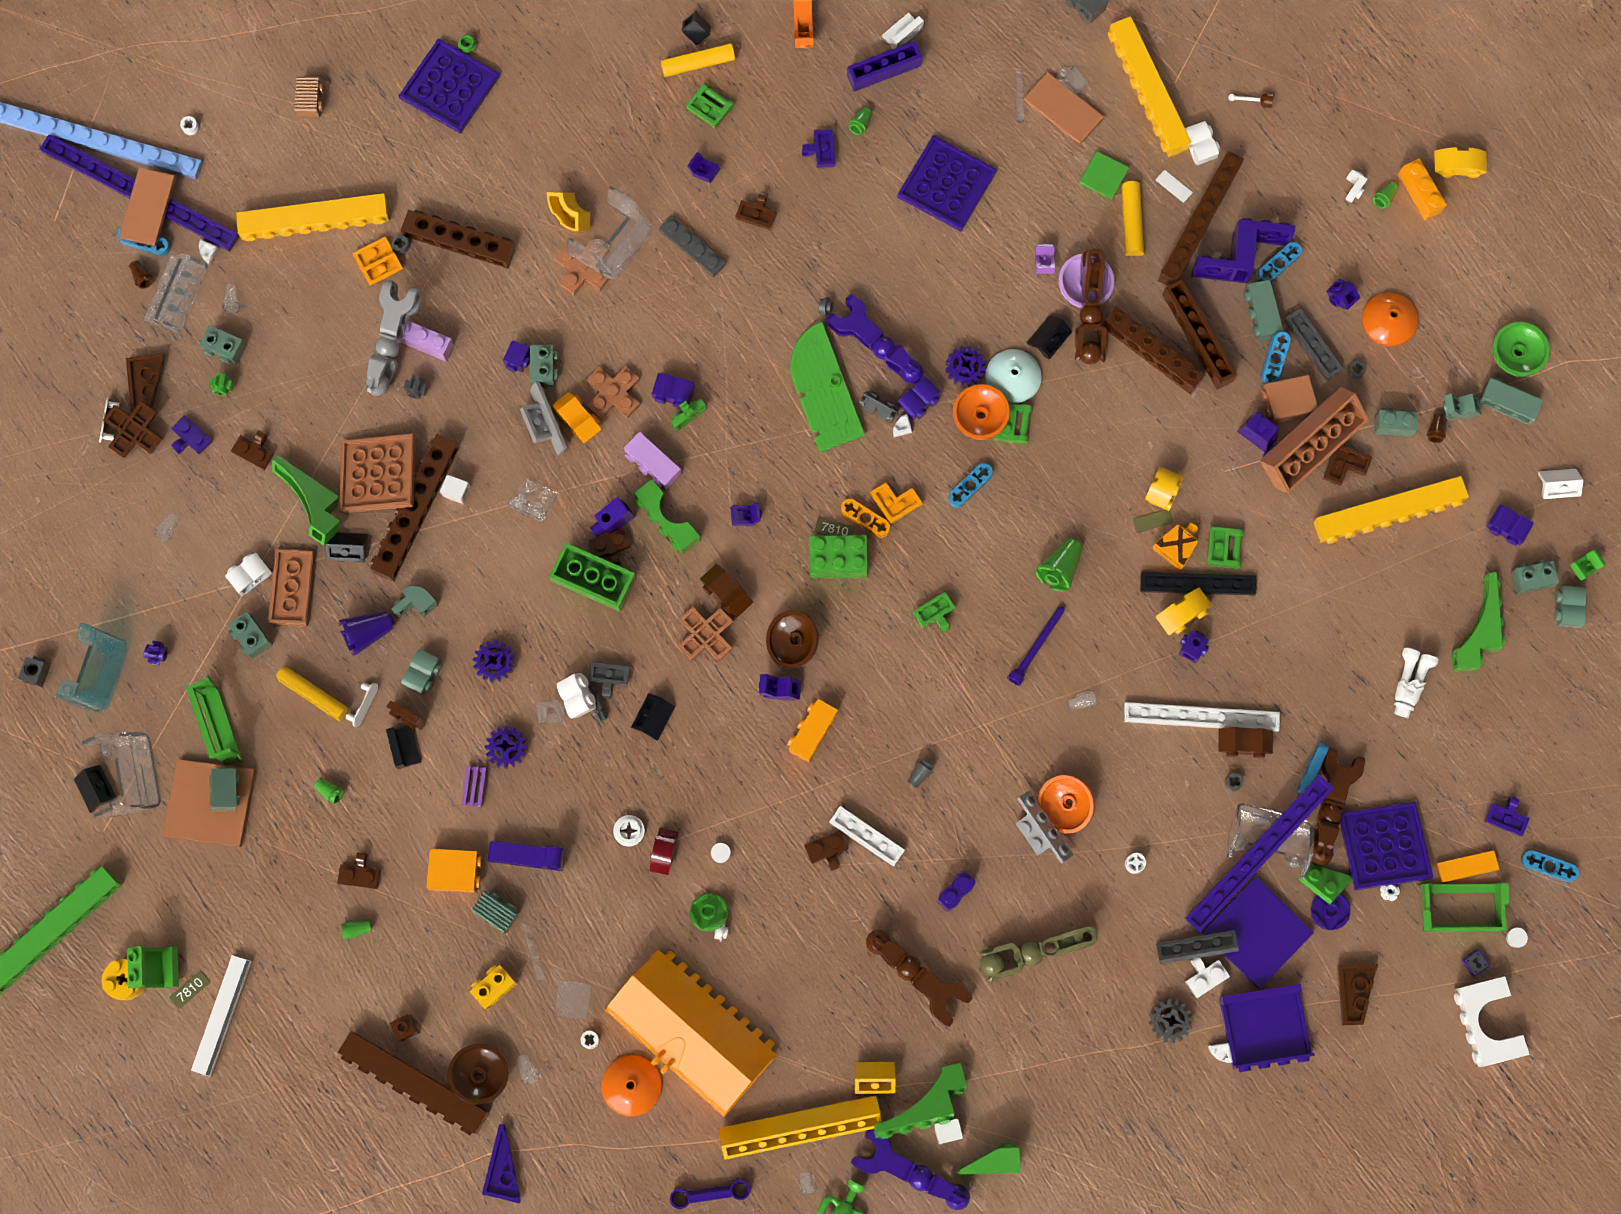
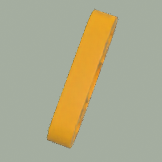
M846 499L842 502L841 512L845 517L879 538L886 537L889 534L890 524L887 520L853 499ZM846 505H853V510L858 512L857 518L854 517L855 512H853L852 510L846 512ZM862 514H869L871 517L870 522L863 523L860 520ZM874 519H877L875 524L879 526L884 524L886 531L878 532L876 525H873V528H871L870 526L873 524Z

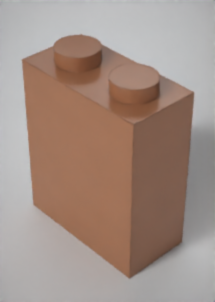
M1309 375L1267 383L1263 386L1262 391H1260L1261 400L1266 404V418L1270 419L1273 424L1306 418L1318 408Z

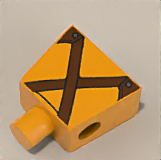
M1191 522L1185 529L1180 525H1176L1154 544L1153 549L1181 571L1199 542L1194 537L1199 529Z

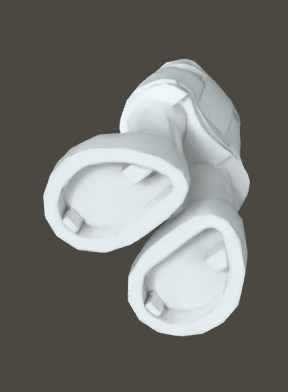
M1404 648L1402 656L1405 664L1401 680L1396 688L1394 714L1409 718L1410 712L1414 711V706L1419 701L1420 695L1424 690L1426 682H1423L1426 673L1430 668L1436 667L1439 659L1427 654L1420 656L1419 651ZM1419 659L1415 679L1410 682L1414 666Z

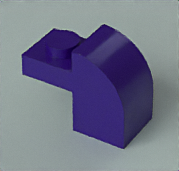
M760 674L759 694L764 695V698L800 700V680L792 677L777 678L768 674Z

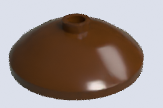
M789 610L780 613L773 619L766 635V645L771 658L777 664L786 668L801 667L812 659L818 646V630L814 621L807 614L801 611Z
M473 1044L464 1047L453 1057L448 1068V1081L451 1090L459 1099L469 1104L480 1105L493 1101L503 1092L508 1082L509 1072L505 1058L497 1049L485 1044ZM481 1074L482 1079L476 1080L475 1075Z

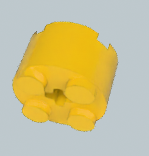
M1159 466L1145 501L1169 511L1184 476Z
M127 959L110 962L102 974V988L112 998L132 1000L141 995L146 989L128 988V979L127 982L122 981L123 977L128 978Z

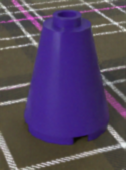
M380 612L339 620L338 624L339 626L343 625L342 636L349 651L353 650L352 655L354 656L393 630L392 625H395V621L391 614Z

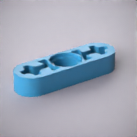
M122 227L117 231L118 239L125 245L158 256H165L170 252V245L165 238L159 237L157 245L161 246L163 243L165 246L159 250L156 246L140 245L137 242L120 239L119 235Z
M1296 242L1287 244L1260 268L1257 274L1258 281H1274L1300 257L1302 253L1301 246ZM1290 249H1295L1296 253H1292L1289 256V258H1287L1286 255H1288ZM1275 260H1283L1285 264L1284 267H1277L1275 265ZM1270 269H1272L1273 271L1271 272L1269 277L1264 278L1263 274H1266L1268 271H1270Z
M1277 331L1272 335L1260 375L1262 382L1265 384L1279 381L1291 341L1289 334L1286 332ZM1282 336V338L1285 339L1284 343L1281 342L1279 346V341H1277V338H1280ZM1274 346L1281 348L1282 351L1274 349ZM1274 353H1278L1280 360L1274 364L1271 361V356ZM1269 365H1270V366H1273V367H1277V369H1272V368H1268V367H1269ZM1271 373L1274 375V378L1269 380L1266 375Z
M986 463L979 464L950 492L948 497L949 504L955 508L963 506L991 479L992 467ZM980 469L983 471L985 469L988 470V476L983 475L978 481L977 477L980 475ZM973 481L976 484V488L968 490L965 487V483ZM963 490L964 494L960 498L961 502L958 500L954 502L953 495L958 496Z
M1319 742L1298 786L1297 793L1301 794L1316 778L1329 746Z
M1533 850L1527 851L1521 856V863L1525 868L1558 880L1571 882L1579 876V870L1574 864ZM1532 855L1533 860L1540 861L1541 858L1543 860L1540 862V864L1536 862L1529 864V860H1527V857H1530ZM1547 861H1551L1555 865V869L1552 872L1545 869ZM1570 868L1573 876L1567 877V873L1558 871L1559 869L1568 870Z

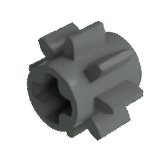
M412 376L410 381L406 380L403 387L407 391L406 395L414 399H420L421 395L426 396L428 387L424 384L425 380L416 376Z

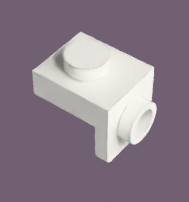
M1351 170L1346 178L1354 184L1346 197V200L1351 203L1355 197L1359 199L1363 194L1364 189L1362 187L1367 181V178L1361 172Z

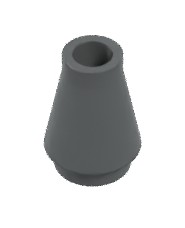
M921 758L919 762H916L908 782L918 788L933 773L934 766Z

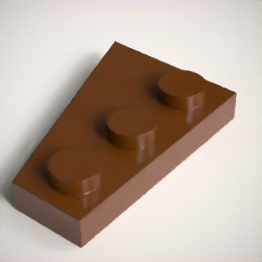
M164 353L126 358L131 412L134 411L140 401L153 408L165 358Z
M1378 964L1337 965L1342 1026L1364 1025L1371 988H1373V980Z

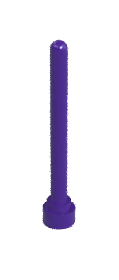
M1062 606L1056 609L1018 669L1011 671L1008 675V680L1013 684L1020 686L1024 681V672L1064 613Z

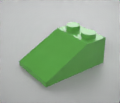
M1002 1143L1001 1148H995L957 1169V1174L1021 1173L1019 1147H1014V1143Z

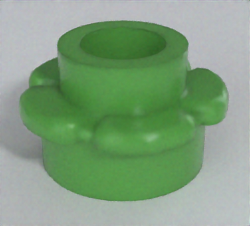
M464 35L460 38L458 47L462 49V52L469 53L475 50L476 41L473 37Z

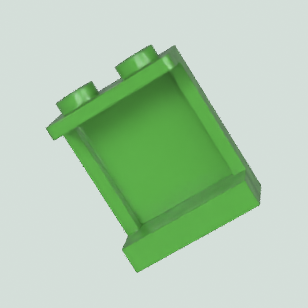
M137 946L127 948L128 988L165 989L179 987L178 947L147 948Z

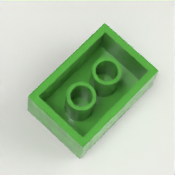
M867 535L809 536L810 578H867Z

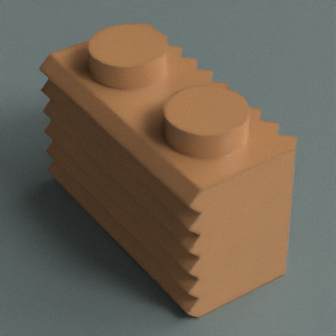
M296 77L294 110L297 117L319 118L320 111H323L321 94H324V83H321L319 77Z

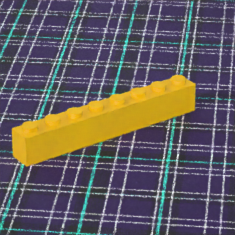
M1131 16L1112 23L1108 32L1109 40L1114 42L1116 54L1123 61V69L1131 78L1132 88L1137 90L1138 100L1146 109L1145 114L1147 119L1151 120L1153 124L1154 134L1160 138L1163 152H1166L1168 157L1189 150L1191 140Z
M384 193L236 213L238 234L245 241H254L255 238L271 239L278 235L291 236L294 233L308 234L316 230L324 232L332 228L346 229L348 226L362 227L370 223L383 224L385 221H390L388 202Z
M1459 476L1320 516L1313 523L1320 543L1327 542V544H1331L1344 536L1345 539L1352 538L1361 531L1365 534L1374 531L1375 527L1381 526V528H1386L1393 525L1392 523L1399 521V523L1407 522L1413 516L1421 518L1428 515V512L1435 511V513L1444 511L1446 507L1451 505L1453 508L1459 507L1464 504V501L1469 496L1463 479Z
M871 1096L719 1128V1134L725 1160L874 1129V1125L881 1123L882 1120L877 1097Z

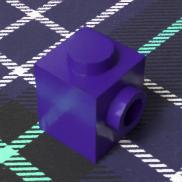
M512 340L503 358L506 368L512 372H523L524 367L527 368L530 363V348Z

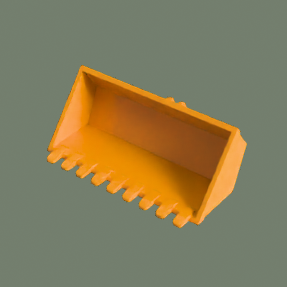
M657 950L632 975L605 1011L656 1056L651 1062L653 1066L660 1061L665 1064L660 1071L663 1075L671 1069L725 1117L777 1056L771 1050L775 1042L768 1039L764 1044L759 1039L763 1033L759 1028H756L753 1032L748 1030L746 1027L750 1020L747 1017H743L738 1021L734 1017L738 1011L737 1008L731 1006L726 1010L721 1006L725 1001L722 995H718L715 999L709 995L713 989L711 985L706 984L701 988L697 984L700 979L697 973H693L690 977L685 974L684 971L688 968L685 962H681L676 966L672 962L676 956L675 953L669 951L664 955L660 950Z

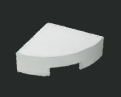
M200 239V254L204 261L211 264L219 248Z
M908 414L901 416L895 423L893 437L912 433Z
M1229 1042L1208 1046L1211 1054L1217 1060L1225 1063L1233 1062Z

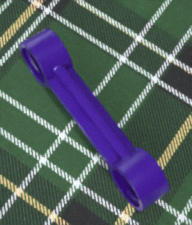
M742 1179L734 1181L732 1185L692 1191L678 1188L671 1193L670 1202L673 1207L683 1209L689 1203L731 1197L736 1200H744L749 1196L751 1189L749 1183ZM743 1182L746 1184L748 1191L744 1197H737L734 1194L733 1187L736 1183ZM678 1191H683L687 1195L688 1201L683 1206H677L673 1202V1196Z

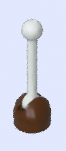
M1265 93L1260 98L1230 94L1228 99L1230 101H1259L1263 107L1272 108L1273 93Z

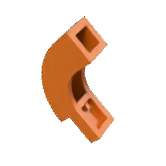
M793 0L795 48L813 47L812 0Z

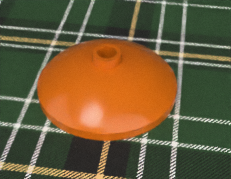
M1385 292L1374 296L1368 301L1363 309L1362 325L1366 334L1376 343L1390 347L1399 346L1406 343L1415 334L1418 327V313L1413 303L1405 296L1398 293ZM1390 313H1395L1396 317H1392Z
M979 384L966 388L959 394L953 406V418L957 428L964 435L972 439L986 440L997 436L1003 431L1009 420L1010 409L1006 397L1001 391L990 385ZM983 413L985 417L979 418L978 415Z
M1059 775L1051 778L1042 786L1038 795L1039 805L1060 833H1075L1086 827L1093 817L1095 809L1093 794L1090 788L1075 776ZM1068 799L1073 801L1072 805L1068 803Z
M629 1055L615 1060L603 1075L602 1094L606 1103L613 1111L624 1116H638L648 1112L657 1103L661 1094L662 1083L657 1068L649 1060L640 1056ZM628 1082L634 1083L633 1089L627 1088Z

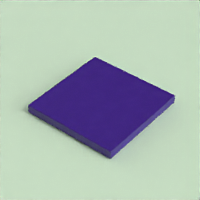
M438 38L399 94V99L461 134L499 79L500 73Z
M933 135L897 194V198L962 232L994 178L997 169Z
M1416 802L1343 812L1340 827L1355 890L1434 878Z
M1257 877L1202 932L1203 935L1235 930L1239 951L1223 955L1258 989H1261L1314 933Z

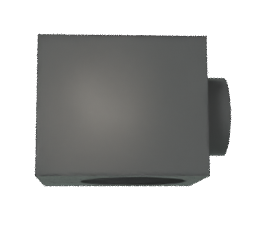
M33 656V659L26 657L18 679L22 682L42 687L50 666L44 662L45 659ZM38 666L37 673L32 675V669Z

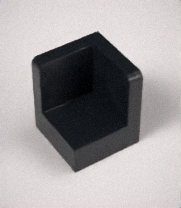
M695 11L683 21L681 31L695 45H698L710 35L711 26Z

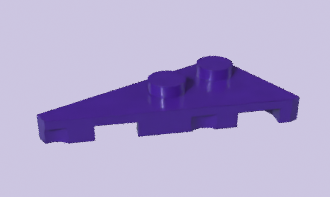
M499 1124L482 1195L520 1203L521 1198L506 1127L503 1124Z

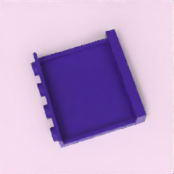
M1301 984L1219 998L1227 1041L1229 1042L1233 1061V1069L1239 1068V1072L1251 1071L1250 1066L1258 1065L1259 1069L1271 1067L1270 1063L1278 1062V1066L1290 1064L1292 1059H1297L1299 1063L1310 1061L1309 1057L1315 1056V1053L1311 1052L1300 992H1302Z

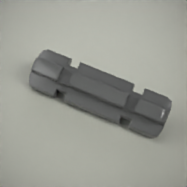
M595 685L588 686L589 691L596 700V709L593 710L596 713V719L598 722L605 721L607 716L605 711H603L604 708L599 695L596 694Z

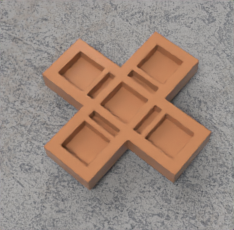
M591 240L581 254L565 244L555 257L558 263L569 269L560 280L559 285L573 295L577 293L585 281L601 291L611 278L610 273L598 266L607 254V250Z
M625 366L613 379L598 367L586 379L587 383L598 392L587 404V408L600 420L613 407L628 418L640 406V403L628 393L639 381V377L628 367Z
M692 607L679 619L691 634L678 645V648L690 661L706 649L719 662L732 650V647L720 635L733 624V621L721 608L705 620Z

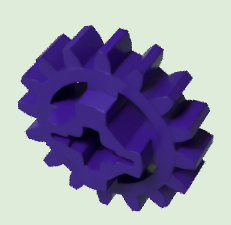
M961 346L960 351L955 348L953 351L954 355H948L949 360H946L945 365L949 367L945 371L950 373L949 379L954 378V384L961 382L960 385L963 387L964 383H967L968 387H971V382L978 384V378L983 379L984 375L982 373L986 371V368L983 366L986 365V361L982 360L983 354L977 355L978 349L971 351V346H969L965 350ZM956 360L958 365L954 369L953 364ZM978 364V371L975 373L974 367Z
M497 640L494 641L493 645L489 641H487L486 647L480 645L481 651H475L478 657L473 658V661L477 663L473 666L475 670H478L477 675H483L482 679L484 681L490 678L491 683L494 682L495 678L499 682H501L502 676L508 678L506 673H512L513 670L510 666L515 665V662L511 660L515 657L514 654H509L511 648H505V643L503 642L499 646ZM490 650H500L498 652H490ZM485 656V662L481 664L482 658ZM494 658L497 664L494 665L490 660ZM506 658L507 662L505 667H503V661ZM490 671H498V673H495V674H491V673H489V672H490Z
M505 726L503 731L498 727V733L491 732L493 737L486 738L490 743L485 745V749L489 750L486 756H492L490 762L494 763L497 761V767H500L502 764H504L505 769H508V764L515 767L516 761L522 762L521 756L526 757L523 750L528 749V746L523 745V743L527 740L526 738H520L522 732L516 733L515 727L511 731H509L508 726ZM510 735L515 737L518 743L512 742ZM502 736V739L496 742V740ZM506 743H508L511 748H507V751H504L502 747H505ZM494 751L500 752L502 759L498 758ZM514 752H517V754L513 758H511V755Z

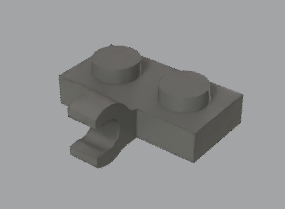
M591 662L589 682L604 684L602 696L605 699H611L612 685L628 686L630 666Z

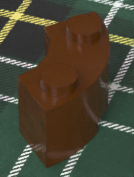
M717 564L700 578L704 584L703 590L708 595L712 594L722 604L721 608L727 615L731 613L737 618L753 603L747 593Z
M1219 728V752L1226 753L1227 757H1237L1238 754L1253 755L1254 758H1265L1266 754H1273V731L1264 728Z

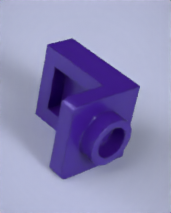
M698 152L687 166L694 177L709 183L712 182L721 169L718 164L705 160Z
M759 503L733 505L730 507L732 526H753L761 520L762 512L759 509Z

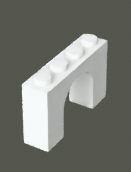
M1505 976L1454 989V1000L1460 1006V1019L1462 1024L1466 1026V1039L1472 1045V1058L1478 1067H1485L1529 1055L1524 1035L1498 1041L1487 1037L1479 1026V1012L1486 1003L1511 996Z

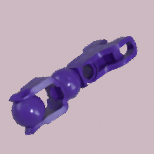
M850 294L846 297V305L851 310V314L848 317L840 318L833 313L826 317L827 325L836 334L843 337H855L869 350H873L877 358L885 360L887 367L900 375L905 382L917 384L924 373L922 365L918 361L913 360L901 345H895L892 338L884 336V333L866 317L864 303L854 295Z
M866 1130V1138L876 1145V1155L869 1160L854 1157L851 1160L853 1166L868 1174L886 1171L907 1183L909 1182L911 1187L917 1191H926L930 1195L945 1199L947 1206L953 1210H962L967 1207L970 1202V1193L965 1186L960 1184L951 1185L940 1176L933 1174L927 1166H916L917 1164L894 1153L888 1138H875L873 1130Z

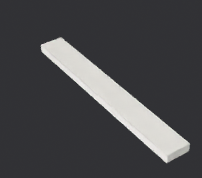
M1125 702L1124 722L1207 728H1264L1273 732H1279L1280 712Z

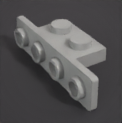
M535 382L530 388L535 404L523 406L520 409L533 442L538 443L551 439L556 454L561 455L567 448L566 440L560 432L558 421L554 418L552 406L546 399L544 388L541 387L540 382Z
M1027 791L1020 795L1017 800L1027 815L1018 821L1016 825L1036 855L1039 856L1051 848L1060 863L1071 858L1073 853L1069 846L1065 843L1032 793Z

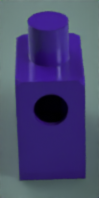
M1256 412L1247 418L1237 432L1266 453L1277 440L1279 428L1263 415Z
M616 497L595 514L598 522L592 525L590 529L595 536H598L603 531L612 533L633 520L635 515L622 499Z

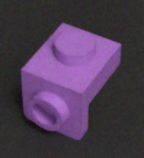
M1054 244L1036 245V274L1055 273Z

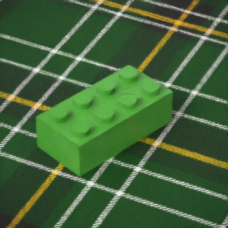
M565 542L549 578L551 582L621 612L635 583L636 575L634 572Z

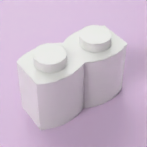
M1203 121L1185 128L1191 140L1189 149L1196 165L1218 157L1220 146L1212 138L1213 130L1210 125Z
M257 553L245 556L240 565H234L229 568L225 577L242 597L255 588L256 585L266 580L272 572Z
M582 673L573 674L557 683L558 692L564 701L565 709L571 719L579 718L596 709L595 697L590 693L588 680Z

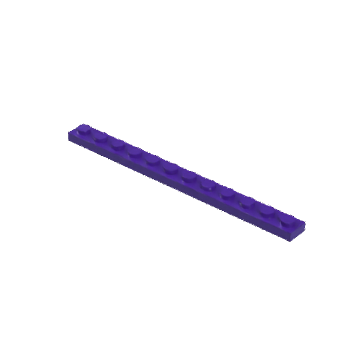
M51 135L47 136L39 149L42 153L130 199L135 179ZM170 198L165 218L229 252L239 238L237 233Z

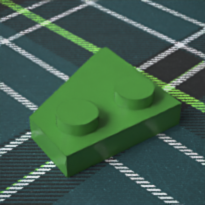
M1312 864L1301 875L1299 880L1331 905L1352 882V876Z

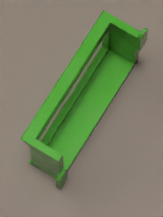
M207 675L206 679L186 686L209 758H216L223 765L239 759L244 761L218 687L214 685L212 678ZM198 697L200 698V701H201V704H202V707H203V710H204V713H205V716H206V719H207V722H208L210 731H211V733H212V736H213V739H214V742H215V745H216V748H217V751H218L217 753H216V750H215V747H214V744H213L211 735H210V733H209V730H208V727H207V724H206V721H205V718H204V715H203V712H202V709H201V706H200Z
M1507 883L1420 885L1423 919L1422 932L1507 931L1505 905L1509 904V886ZM1430 893H1494L1496 924L1432 925Z

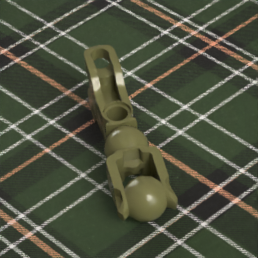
M1084 927L1048 938L1043 943L1041 941H1038V943L1027 941L1020 948L1014 943H1009L993 949L982 950L979 953L983 956L980 967L982 972L989 976L987 981L993 982L1000 978L1020 973L1024 964L1035 966L1042 959L1044 960L1045 956L1054 957L1090 947L1097 941L1098 933L1093 927ZM1089 933L1092 936V940L1085 941L1083 934ZM1046 943H1053L1056 947L1055 952L1047 953L1044 949ZM1012 949L1014 951V960L1017 961L1018 967L1004 971L1005 960L999 952Z

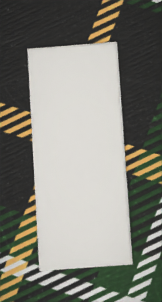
M1166 170L1156 179L1158 183L1183 203L1193 193Z

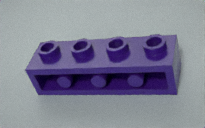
M914 41L848 66L847 77L855 92L920 67L922 55Z

